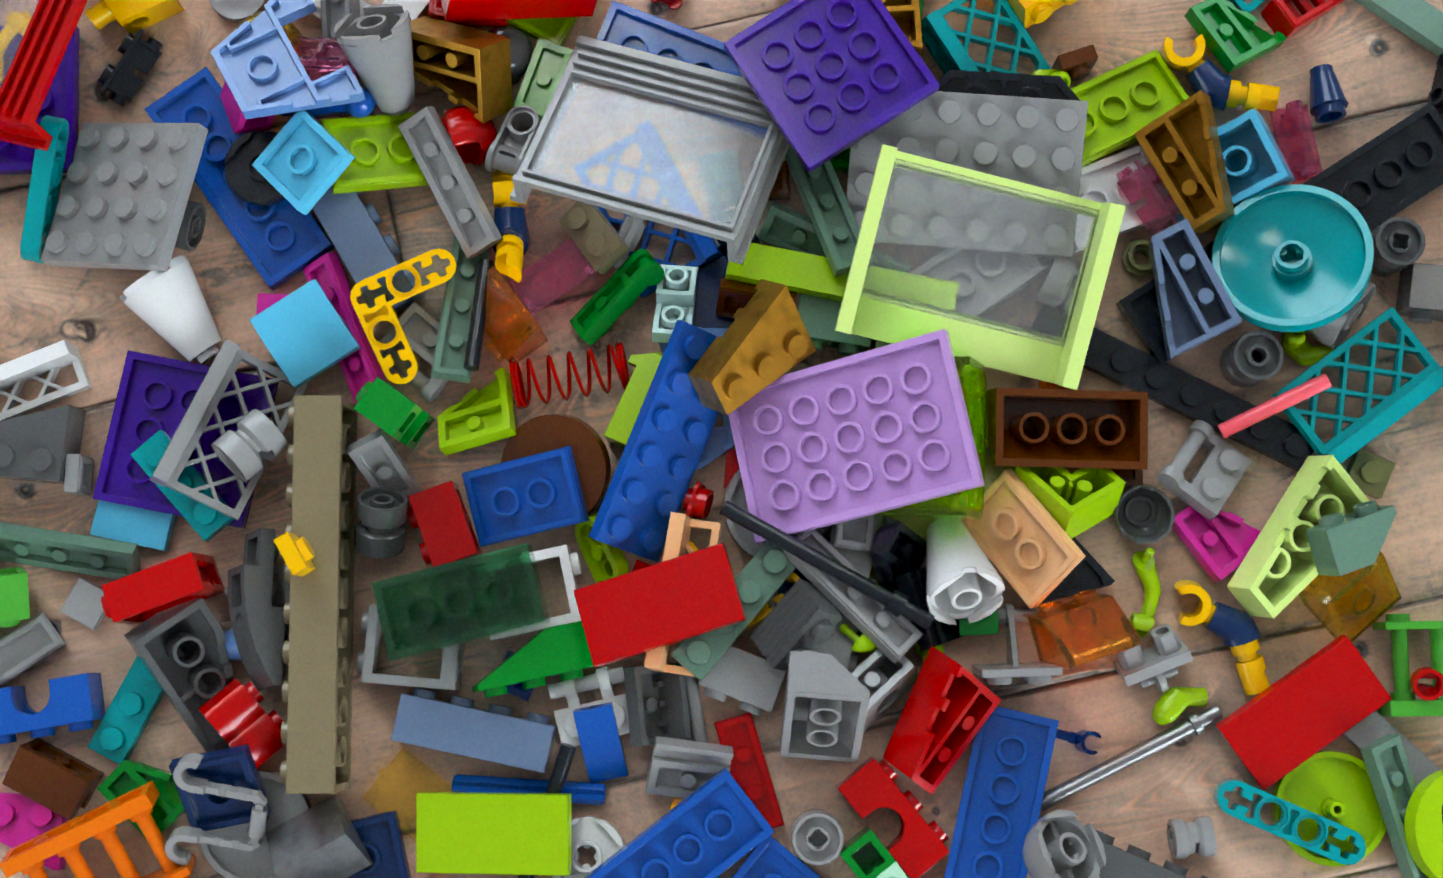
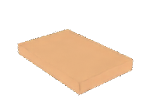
M1012 469L1004 470L960 519L984 554L1030 609L1038 607L1086 557Z

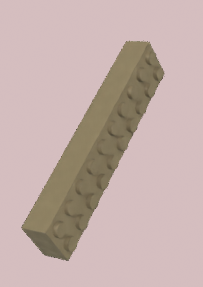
M341 395L294 396V406H290L288 410V425L290 429H294L293 445H289L287 450V463L289 468H293L292 483L287 485L286 490L287 505L292 507V522L287 523L285 533L289 532L296 534L298 538L302 536L306 538L315 554L311 561L316 569L303 577L292 575L287 564H285L284 571L285 583L290 585V601H286L284 604V622L286 625H289V640H286L283 645L284 664H288V680H284L282 685L283 704H288L287 720H283L281 726L282 744H287L286 760H283L281 763L280 781L282 785L286 784V794H334L351 788L356 464L349 456L347 446L357 441V411L353 409L356 405Z

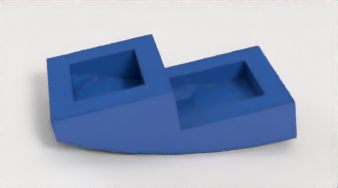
M612 702L575 709L573 715L590 783L628 776L621 736H619Z

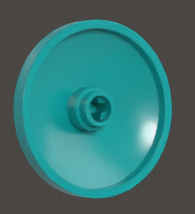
M1290 184L1260 191L1234 208L1235 214L1223 221L1216 234L1212 249V266L1239 316L1265 329L1280 332H1300L1333 322L1358 302L1366 290L1372 275L1374 246L1366 221L1350 202L1324 188L1303 184Z

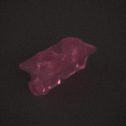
M1301 100L1288 102L1286 108L1276 109L1275 112L1270 111L1276 142L1296 179L1294 181L1310 179L1322 172L1307 104L1302 105Z
M1136 160L1134 163L1138 167L1137 170L1132 172L1128 166L1116 174L1120 180L1117 182V185L1120 186L1131 205L1143 197L1148 204L1135 212L1148 230L1147 232L1149 234L1153 232L1155 235L1167 229L1166 223L1171 220L1174 225L1179 223L1180 221L1177 216L1182 213L1171 195L1169 194L1164 197L1156 184L1162 180L1150 162L1143 165L1141 160Z

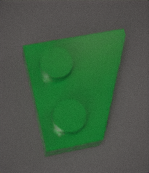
M1205 0L1191 7L1185 14V18L1198 35H1203L1205 44L1228 74L1280 47L1287 39L1279 31L1271 35L1256 26L1255 23L1258 18L1246 11L1237 9L1228 0Z
M131 759L124 760L99 785L97 790L108 801H111L153 780L160 794L152 807L151 815L163 835L185 812L171 772ZM128 819V821L143 835L138 824L136 822H131L130 819Z

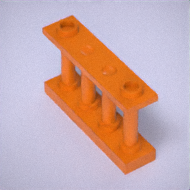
M152 780L10 849L0 862V867L6 878L20 871L22 875H28L29 878H49L42 865H44L45 859L57 854L59 858H65L76 878H95L79 850L80 842L94 837L95 840H101L122 878H141L115 832L117 829L116 825L128 819L138 824L162 867L143 878H190L197 859L194 853H192L188 865H179L167 857L165 853L166 840L151 815L152 807L160 794Z

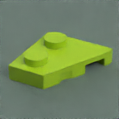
M505 367L496 370L494 374L497 378L481 391H478L476 387L463 396L458 404L450 406L437 416L439 449L446 456L516 435L511 377Z

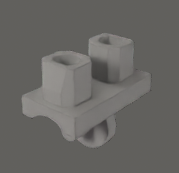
M1168 624L1156 627L1150 632L1154 646L1141 650L1140 644L1135 638H1129L1116 644L1118 660L1113 663L1117 673L1122 676L1127 687L1138 682L1142 689L1155 684L1159 692L1164 693L1169 690L1166 679L1179 674L1176 667L1193 661L1190 650Z

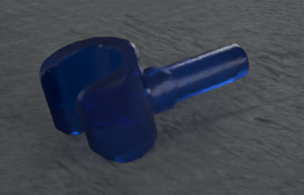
M1057 728V739L1074 744L1076 749L1082 753L1091 755L1098 753L1097 751L1087 749L1085 740L1088 736L1102 738L1099 733L1091 730H1081L1076 733Z

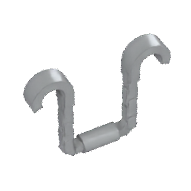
M189 753L179 760L173 772L176 785L190 793L212 794L253 802L255 805L252 806L248 832L250 838L207 832L201 828L190 826L175 828L166 841L165 853L172 862L179 865H188L192 856L190 850L182 849L177 842L205 843L252 852L261 846V839L265 833L268 807L265 804H267L268 799L263 795L262 791L214 783L207 779L190 776L186 769H197L204 755L198 753Z

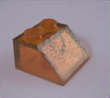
M1096 589L1076 593L1073 595V601L1064 604L1061 601L1045 603L1038 607V613L1027 616L1039 660L1068 669L1142 644L1140 636L1113 596L1097 593Z

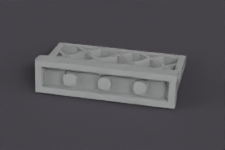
M226 339L159 461L150 481L162 487L167 486L237 521L269 460H262L263 468L248 481L245 488L243 482L235 475L213 482L206 461L218 456L215 453L203 455L199 443L202 433L218 429L220 436L225 433V426L237 423L248 414L242 393L262 388L269 408L260 411L264 415L271 413L275 426L283 434L288 425L289 407L294 406V396H303L308 384L305 383L297 388L290 402L275 406L268 386L283 382L293 387L283 371L239 349L240 346ZM241 361L256 368L260 383L242 388L239 387L235 371ZM264 373H266V374H268V375H270V376H272V377H274V378H273V379H270V380H266ZM231 381L234 390L225 392L229 382ZM236 395L243 416L222 422L217 409L219 401ZM286 408L280 420L277 411ZM213 414L216 424L207 426ZM195 448L198 458L188 461ZM200 463L207 484L192 489L177 480L185 467ZM236 480L241 497L233 509L219 502L215 487ZM209 489L212 498L200 491Z

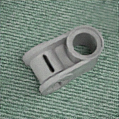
M521 105L514 107L508 112L495 140L487 151L485 169L488 172L495 173L500 171L512 176L517 174L540 125L538 114L533 108ZM530 128L527 131L520 132L522 129Z

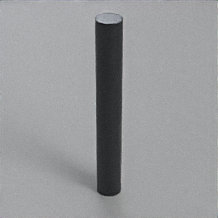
M481 259L478 264L463 367L469 371H478L480 365L494 262L488 259Z

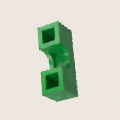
M378 376L373 383L368 381L360 389L355 399L358 403L353 408L412 450L435 421L433 417L423 411L418 405Z

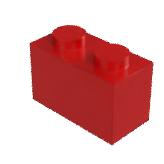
M451 480L408 496L411 506L407 509V515L413 529H420L424 542L419 544V549L426 565L432 564L433 569L441 571L483 555L457 483Z

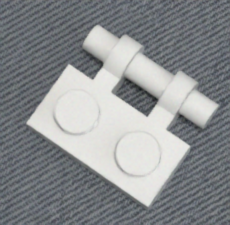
M607 666L598 668L594 674L548 685L551 700L566 696L569 708L554 711L561 743L573 746L580 745L573 715L575 709L608 702L613 704L619 735L630 733L626 694L615 696L612 686L625 682L623 666L608 670ZM600 688L602 700L581 704L579 693Z

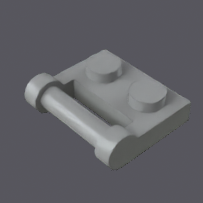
M413 302L399 318V321L412 350L433 366L440 323ZM394 325L380 342L388 343L394 339L396 334ZM395 346L381 350L384 358L390 353L392 354L395 361L392 368L403 377L408 376L407 369L411 366V363L408 360L402 361L398 352L394 350ZM418 369L416 376L410 383L421 391L420 396L430 403L441 393L449 380L429 379Z
M1196 420L1188 430L1189 437L1171 464L1164 466L1159 473L1158 481L1166 489L1211 521L1219 514L1252 461L1217 436L1209 423ZM1203 447L1208 451V454L1188 482L1184 479L1183 473L1199 448Z

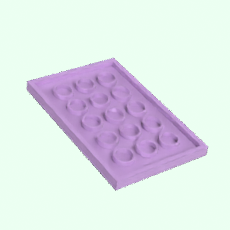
M945 329L782 375L728 415L749 513L789 535L985 486L949 333ZM754 534L756 543L767 542V540Z

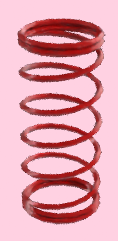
M621 341L619 343L616 342V355L612 345H607V389L600 375L593 351L588 347L587 393L581 383L572 353L568 351L566 354L567 397L562 390L549 354L546 357L547 400H545L540 390L531 360L527 358L526 402L519 363L516 360L514 362L511 361L509 365L510 377L517 407L519 409L527 408L530 404L531 375L540 399L543 403L548 404L551 397V370L562 398L568 401L571 394V365L582 394L588 397L591 392V360L603 391L608 394L611 389V355L622 387L625 390L630 378L623 343Z

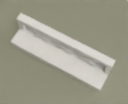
M62 340L1 364L0 394L8 397V400L0 413V421L22 416L92 388L78 346ZM73 364L79 382L67 387L55 384L54 381L60 369ZM48 374L46 380L40 377ZM35 379L44 383L38 398L31 401L19 398L25 382ZM52 387L58 389L49 393ZM10 388H13L12 391H11V394L8 393V392H5V390H8V389H10ZM16 401L22 403L21 405L14 407Z

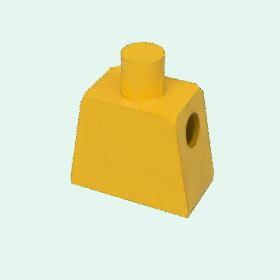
M101 0L87 9L85 13L98 30L116 19L128 33L133 34L140 29H145L182 12L184 8L178 0Z

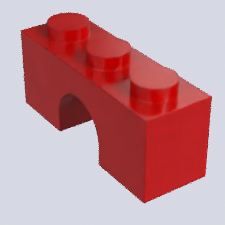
M871 756L839 782L836 787L862 819L878 808H890L898 813L901 821L900 832L885 848L909 878H919L950 852L943 844L949 838L934 820L929 824L925 822L918 813L924 807L909 789L902 793L893 781L899 776L883 758L878 763Z

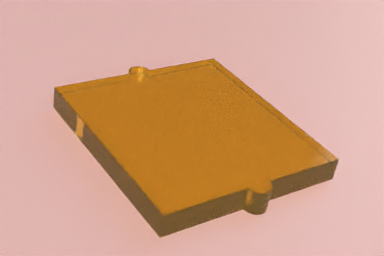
M402 747L387 768L379 770V778L363 796V799L380 813L396 810L400 829L415 841L416 793L452 792V786L405 747Z

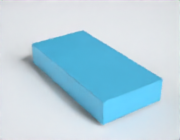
M98 500L90 535L135 543L139 546L168 552L177 515Z

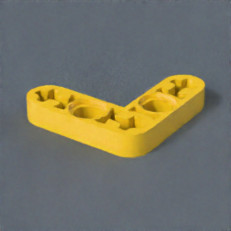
M437 248L379 272L359 281L351 290L350 299L384 375L394 384H406L413 380L418 372V361L392 305L445 283L454 276L457 268L456 260L445 249ZM434 255H438L440 259L448 258L450 265L445 268L447 274L443 277H440L438 272L426 275L430 283L422 286L421 275L413 264L421 261V267L424 269L433 264L432 257ZM400 270H408L415 278V285L409 292H400L393 285V277ZM385 276L387 288L395 298L387 301L385 293L374 299L376 305L372 308L367 303L360 304L358 297L363 294L361 288L367 285L369 290H376L382 287L378 279ZM389 321L394 325L396 334L391 342L382 343L375 338L373 331L378 322ZM400 341H402L405 349L397 350L402 361L409 359L411 362V366L407 369L408 376L403 378L400 373L393 374L390 370V367L395 364L392 354L390 353L384 358L381 350L392 348Z

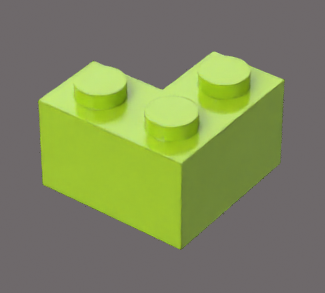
M1015 468L1017 476L1071 539L1113 515L1126 484L1111 469L1080 468L1071 474L1065 468Z

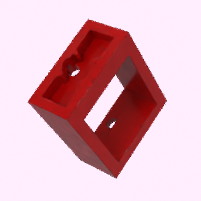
M189 552L101 585L104 596L101 597V604L106 616L110 619L112 618L113 623L141 624L158 612L197 597H202L205 600L224 593V586L213 556Z

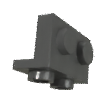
M679 662L669 663V665L682 666ZM644 666L623 668L631 747L655 744V736L690 740L691 728L685 676L652 671Z

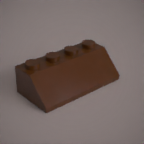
M1003 387L984 391V432L993 466L1147 470L1148 392Z

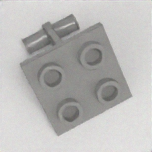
M1005 604L1004 608H998V624L1005 623L1007 663L973 664V673L982 677L983 681L988 682L989 685L1012 684V677H1021L1022 680H1028V683L1031 684L1052 683V676L1063 675V668L1050 662L1019 663L1015 623H1037L1038 616H1022L1023 614H1038L1037 607L1032 609L1029 607L1014 608L1013 604Z

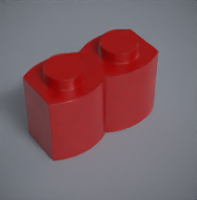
M235 678L198 710L230 747L248 744L256 768H258L285 745L281 741L283 720L274 709L269 714L263 710L259 703L264 700V697L250 681L243 686Z

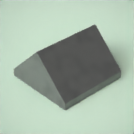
M337 794L266 832L273 870L278 878H348L373 864Z

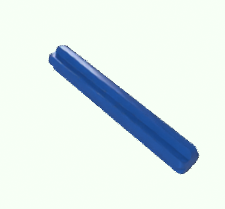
M457 774L453 777L452 792L545 793L549 780ZM566 781L562 793H570L571 803L602 805L606 799V785L603 783Z

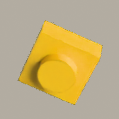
M286 532L273 540L292 575L303 577L316 569L311 561L315 557L314 551L304 536L298 538L296 534Z

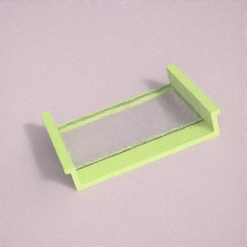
M881 144L835 331L893 344L945 329L949 333L956 360L1077 390L1126 206L1112 202L1100 203L900 152L897 151V147Z

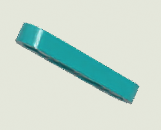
M45 115L42 118L40 126L53 139L48 151L35 149L20 246V254L23 260L44 264L41 261V257L59 201L69 137L68 120Z
M1225 779L1215 788V803L1220 810L1228 815L1340 864H1356L1365 855L1366 845L1364 839L1359 833L1348 827L1236 779ZM1237 786L1239 787L1238 794L1253 801L1254 793L1259 795L1251 806L1250 817L1245 816L1249 808L1241 804L1233 803L1231 808L1228 807L1229 800L1224 798L1226 790L1233 792ZM1274 802L1280 807V819L1274 824H1265L1261 820L1260 810L1264 804ZM1310 818L1317 823L1318 833L1312 840L1305 841L1299 837L1297 828L1302 820ZM1328 826H1332L1333 829L1328 833ZM1329 834L1340 840H1346L1348 835H1350L1349 842L1354 845V850L1352 853L1345 851L1340 856L1341 849L1325 841L1327 835ZM1325 842V848L1320 849V846Z

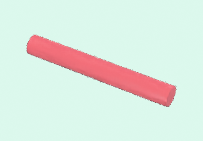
M1323 373L1217 425L1225 439L1332 387L1327 375Z

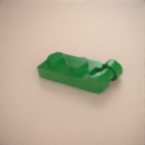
M639 249L635 251L570 320L580 338L592 346L600 337H603L617 318L634 305L637 297L649 285H657L663 280V268L655 261V258L648 250Z

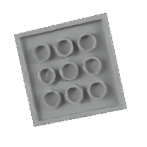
M83 123L74 151V160L67 171L66 180L46 239L41 261L50 266L168 271L209 130L200 123Z

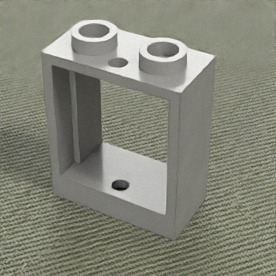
M369 604V612L363 613L361 621V634L366 635L365 651L360 650L357 659V673L362 674L361 682L460 690L468 613ZM383 615L446 621L440 679L377 673Z

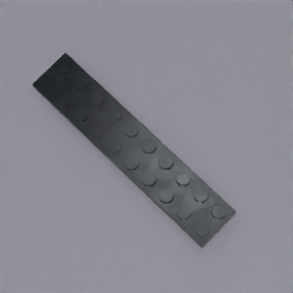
M1430 102L1309 179L1303 185L1324 188L1343 197L1360 212L1369 230H1372L1443 184V119ZM1214 241L1203 247L1211 264ZM1153 279L1121 299L1116 305L1149 354L1155 357L1159 365H1162L1167 361Z

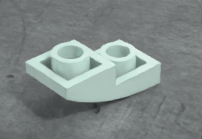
M660 264L664 270V278L657 284L656 309L652 327V342L668 343L677 319L693 325L698 267Z

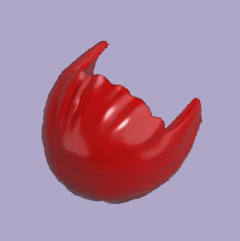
M457 106L447 110L441 121L463 163H472L474 166L484 164L489 146L497 136L493 121L480 122L474 117L475 112L467 106Z

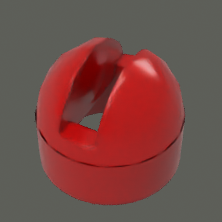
M1430 667L1418 668L1411 675L1410 687L1414 694L1423 700L1431 701L1438 699L1443 694V675ZM1419 678L1435 679V685L1418 683Z

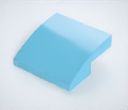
M315 278L249 319L295 389L361 348Z

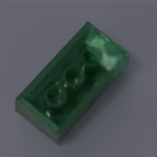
M528 543L371 583L389 661H401L550 622L533 548Z

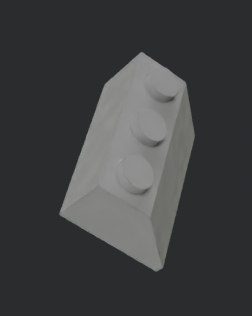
M812 650L790 651L782 716L780 756L858 763L870 691L831 654L818 653Z

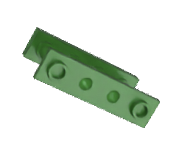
M1385 614L1386 622L1372 623L1373 630L1391 631L1394 692H1390L1392 699L1378 708L1377 712L1381 716L1388 717L1443 716V694L1438 699L1427 701L1415 699L1414 692H1411L1407 630L1429 629L1431 665L1433 669L1443 675V621H1410V614Z

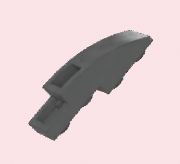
M261 527L245 534L243 564L228 570V601L233 634L241 659L256 689L265 691L280 687L285 677L286 664L283 661V645L288 636L289 625H286L284 622V608L271 606L276 595V581L273 579L274 563L279 553L273 541L276 537V529Z

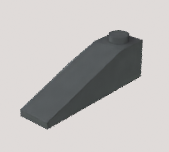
M197 597L158 612L124 635L205 752L231 748L198 710L231 683L234 677L224 642L226 641L223 629L202 597Z

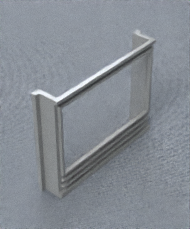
M579 35L576 40V47L517 174H514L512 178L514 188L510 194L511 201L525 204L533 188L727 242L728 261L743 265L786 156L789 143L744 77Z

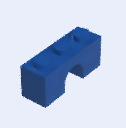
M84 673L48 680L50 698L46 707L40 712L34 711L28 705L25 686L0 688V745L17 742L16 734L30 732L31 739L55 735V727L68 725L69 732L94 728L93 721L103 719L106 714L101 674Z

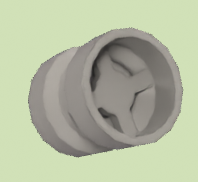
M1209 816L1196 817L1193 822H1185L1183 819L1168 820L1167 838L1173 859H1185L1194 853H1198L1202 857L1214 856L1216 854V834Z

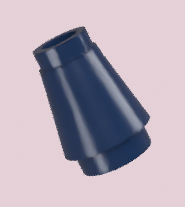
M1322 64L1313 67L1309 71L1310 114L1315 116L1317 123H1331L1342 119L1346 115L1348 101L1333 71L1332 65Z

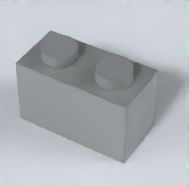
M731 646L702 681L699 680L698 684L705 687L704 695L725 702L726 696L733 697L741 701L740 709L761 716L763 710L772 711L786 671L775 669L770 666V662Z

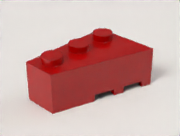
M931 646L882 758L932 795L996 709L1001 699L962 665Z

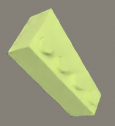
M1317 455L1306 458L1227 585L1229 591L1250 616L1274 619L1318 576L1305 532L1306 529L1319 525L1318 519L1333 513H1342L1344 516L1353 512L1352 506L1369 501L1333 455Z

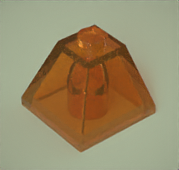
M495 266L488 270L485 332L491 341L486 346L499 363L504 359L509 364L515 360L519 363L547 342L548 339L533 316Z

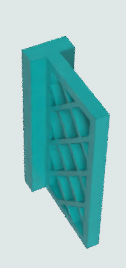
M953 0L941 9H937L925 16L921 21L922 42L944 75L949 70L1021 74L1016 72L1019 55L1031 59L1035 65L1034 71L1051 69L1007 0H993V14L976 10V0ZM969 1L968 7L962 6ZM950 12L967 15L964 32L953 30L944 16ZM973 18L991 22L989 39L971 34ZM998 24L1011 28L1015 34L1013 45L995 41ZM969 42L987 47L984 64L972 61L968 55ZM994 49L1012 53L1009 70L991 66Z
M1392 306L1273 394L1272 397L1274 398L1303 384L1311 376L1312 379L1319 376L1323 367L1340 369L1338 388L1330 387L1322 391V393L1337 395L1335 415L1316 412L1318 394L1310 397L1309 410L1297 409L1293 405L1283 411L1317 455H1333L1341 464L1443 387V366L1440 367ZM1386 320L1397 331L1396 344L1378 342L1379 326ZM1370 333L1369 340L1362 339ZM1353 345L1369 347L1367 366L1349 363L1350 347ZM1377 349L1395 351L1393 370L1375 368ZM1403 353L1414 354L1425 368L1417 374L1402 372ZM1341 355L1340 362L1333 361L1335 358ZM1348 370L1366 373L1364 392L1346 390ZM1374 375L1392 377L1391 393L1388 396L1372 394ZM1401 379L1408 380L1400 386ZM1345 396L1363 399L1362 415L1359 418L1343 416ZM1372 401L1379 402L1371 408ZM1316 418L1334 421L1333 437L1326 443H1323L1314 432ZM1342 423H1348L1349 425L1342 430Z

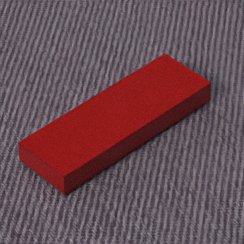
M747 712L714 722L720 745L733 747L734 755L730 763L731 775L772 828L785 825L752 714Z

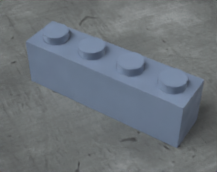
M330 187L312 209L356 284L363 279L400 264L396 256L401 254V251L391 234L384 237L377 226L383 220L372 202L365 205L359 195L361 192L333 194ZM400 270L393 277V285L400 292H409L415 285V278L408 270ZM385 276L378 279L382 287L376 290H369L366 285L361 288L370 308L376 305L374 299L386 293L387 301L395 298L387 288ZM417 294L392 306L395 312H398L419 300L420 297Z
M414 687L413 694H401L391 740L542 773L548 771L557 732V725L549 723L550 716L527 711L526 718L511 715V707L492 703L489 704L488 710L473 707L475 700L452 695L450 702L436 699V691Z

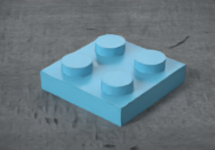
M304 110L297 111L254 161L252 166L299 212L307 215L355 159V156L308 111Z

